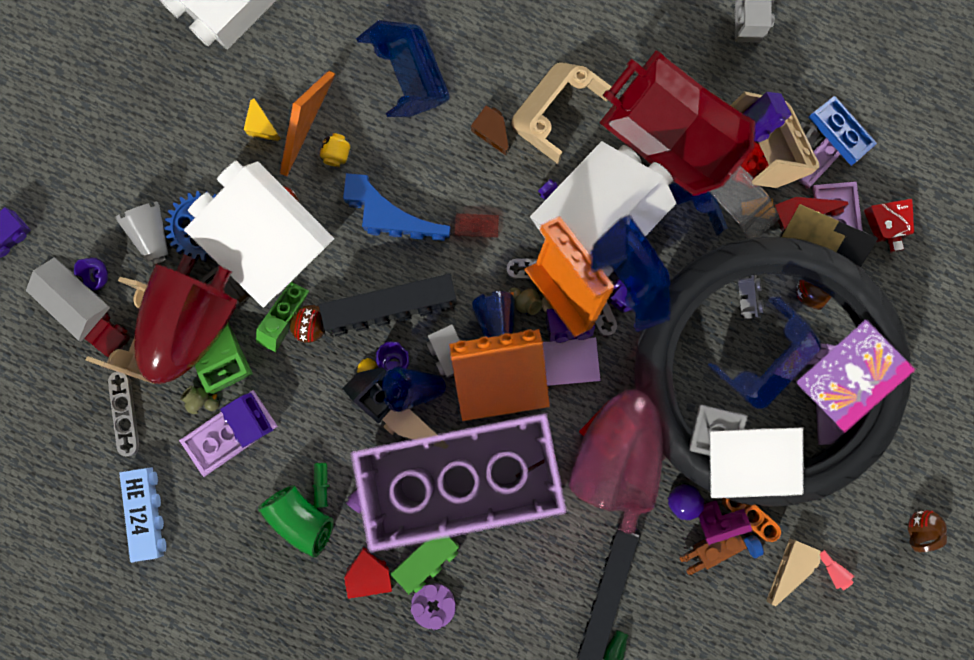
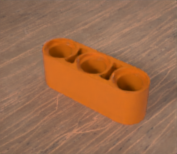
M722 497L724 507L731 513L741 509L745 510L746 515L750 510L755 512V518L750 521V525L753 530L752 532L759 538L768 542H774L781 536L779 525L756 505L738 502L736 506L731 507L730 499ZM767 525L772 527V532L769 536L764 535V528Z

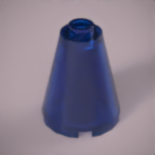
M494 291L492 296L485 297V294H482L474 299L472 310L484 337L514 333L516 301L511 293Z
M403 367L389 369L383 378L382 391H386L387 398H384L385 403L394 412H402L441 397L446 388L443 378L439 375Z

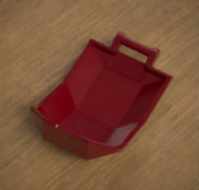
M657 50L643 67L633 59H630L623 73L609 91L606 90L602 95L613 106L599 123L649 163L656 162L663 166L671 174L674 182L694 196L723 187L754 149L755 121L702 87ZM636 72L638 75L619 99L615 97L632 74Z

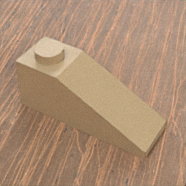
M401 400L382 419L386 423L383 427L392 435L397 433L400 436L413 440L438 436ZM443 440L433 442L434 446L444 449L449 446Z
M789 538L766 601L777 606L813 573L814 568L818 567L821 560V551Z

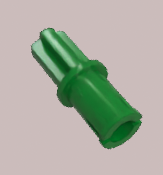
M327 463L314 464V484L312 487H314L313 506L315 508L328 507L327 487H330V484H327Z

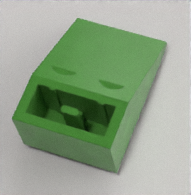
M229 322L213 346L195 365L206 393L214 394L253 375Z

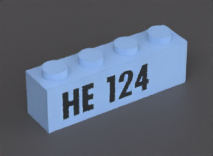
M153 467L119 472L130 563L164 556L163 552L166 551V541L161 537V529H163L164 523L162 516H159L158 513L161 499L159 494H156L155 485L158 484L157 473L153 472Z

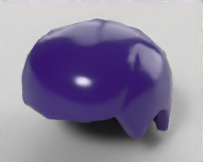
M79 259L74 265L75 276L81 277L83 283L92 291L102 289L107 283L108 271L100 259ZM91 273H93L95 282L90 279Z
M387 341L380 345L376 352L377 367H383L393 377L400 376L409 366L408 351L399 342Z
M681 484L669 493L668 505L679 519L693 520L702 513L704 499L694 486Z

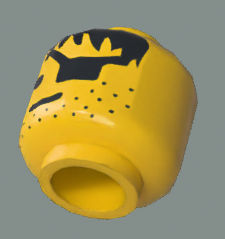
M333 133L332 136L325 137L320 151L323 163L334 167H340L341 164H345L350 151V144L345 141V136Z

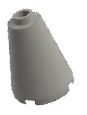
M157 201L154 202V207H150L149 203L125 211V217L123 218L120 215L115 217L147 262L152 261L153 265L165 261V256L168 255L160 206Z

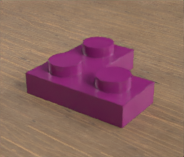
M716 500L704 504V509L699 515L708 545L753 531L744 509L722 516Z

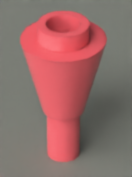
M825 550L820 552L821 560L827 566L826 569L835 588L845 590L854 583L852 581L854 575L836 561H833Z

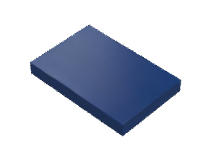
M835 96L808 117L851 166L877 144Z

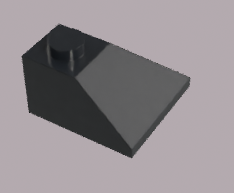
M383 367L358 372L342 388L350 399L378 424L400 400L402 401L409 394Z

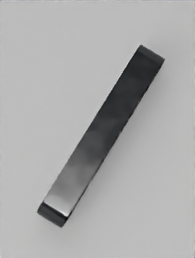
M621 523L616 525L618 529L610 544L609 549L611 552L609 558L606 557L603 567L605 572L597 587L596 592L598 595L596 601L593 600L590 610L592 615L584 630L583 636L585 638L583 644H580L577 653L578 660L603 659L639 539V529Z

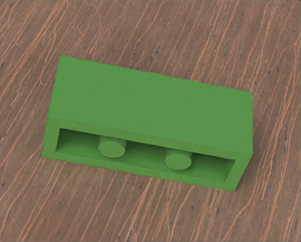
M451 535L426 540L392 571L391 575L408 594L413 590L417 593L426 585L424 580L429 575L433 578L442 570L440 565L446 559L450 562L459 554L457 551L459 544Z

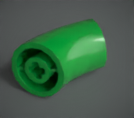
M290 485L276 492L258 507L259 512L268 524L295 548L313 558L319 556L324 550L332 534L334 520L310 504L295 485Z

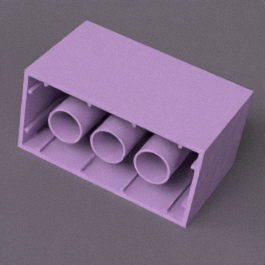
M546 414L352 453L370 551L565 513ZM443 440L449 446L444 449L434 446L433 442ZM544 459V464L527 473L526 469Z

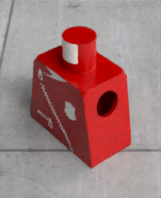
M912 199L873 205L865 209L864 212L872 233L878 238L876 242L888 240L890 252L904 250L902 238L914 233Z

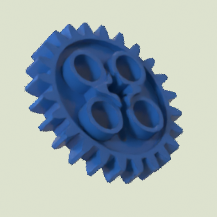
M197 191L196 197L188 193L187 200L179 197L180 205L173 203L176 209L175 211L168 210L172 218H165V221L170 223V226H166L164 229L171 232L166 238L173 240L170 245L173 248L178 247L177 253L181 254L184 252L185 255H192V258L196 260L200 256L201 260L206 262L207 256L212 260L214 259L200 245L194 246V239L190 235L188 238H185V235L188 233L184 230L185 228H182L184 220L190 219L192 222L195 219L188 212V209L202 196Z

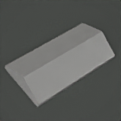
M55 257L33 270L26 291L80 342L110 309L103 300Z

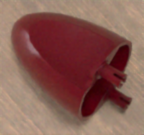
M183 254L176 271L155 264L139 308L134 340L137 367L147 381L154 384H164L179 378L195 366L213 346L239 303L238 300L225 294L224 291L232 271L218 266L211 284L206 285L188 277L197 261L190 256Z

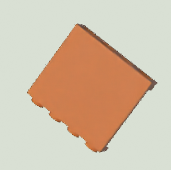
M559 216L540 226L539 230L545 237V241L537 262L526 267L525 272L575 338L593 328L614 285Z
M539 329L513 334L506 333L495 337H481L476 340L458 341L449 344L462 421L550 407L543 342Z

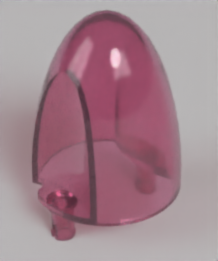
M632 389L623 391L613 397L600 410L580 444L568 480L570 490L585 502L609 511H624L620 529L626 533H634L638 516L651 511L655 507L662 473L663 439L661 424L653 402L645 393Z

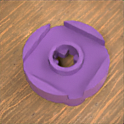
M426 584L412 598L411 613L414 619L421 626L433 630L447 625L455 614L456 602L453 593L443 584ZM437 600L439 610L438 612L437 610L431 612L429 610L430 606L427 603Z

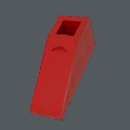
M794 197L774 205L773 210L782 232H785L800 204L826 216L831 214V217L844 213V209L849 204L848 201Z

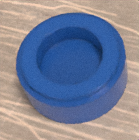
M752 534L745 537L744 541L750 555L753 558L762 556L764 550L757 536Z

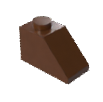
M486 105L472 123L471 132L506 156L508 153V141L504 117H502V113L498 109L490 108Z

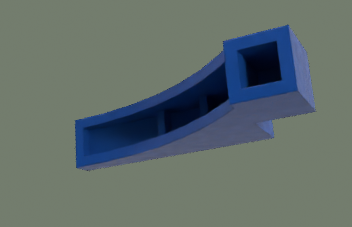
M346 173L343 199L345 203H349V207L361 208L364 205L362 227L367 231V234L380 235V232H387L392 237H402V234L411 235L410 238L423 239L424 236H430L434 241H445V238H450V226L434 224L405 213L379 194L370 184L368 175Z

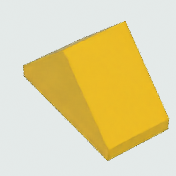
M255 99L250 100L244 131L249 136L279 141L281 139L259 104Z

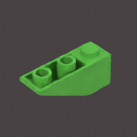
M290 282L256 329V343L276 352L290 329L289 325L293 315L301 308L309 291Z

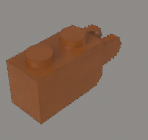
M740 535L710 545L704 539L693 545V549L681 555L679 559L681 562H687L695 556L698 557L699 562L689 566L686 570L688 575H692L704 568L708 570L745 550L747 547Z

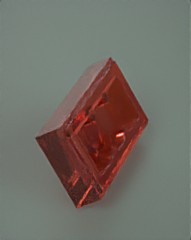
M456 213L455 236L498 238L499 215Z

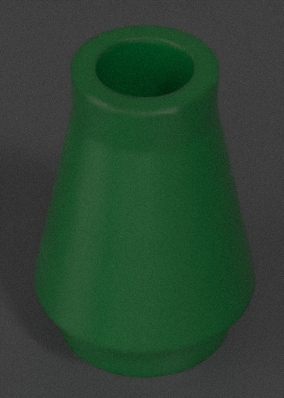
M616 630L605 649L603 660H624L629 635Z

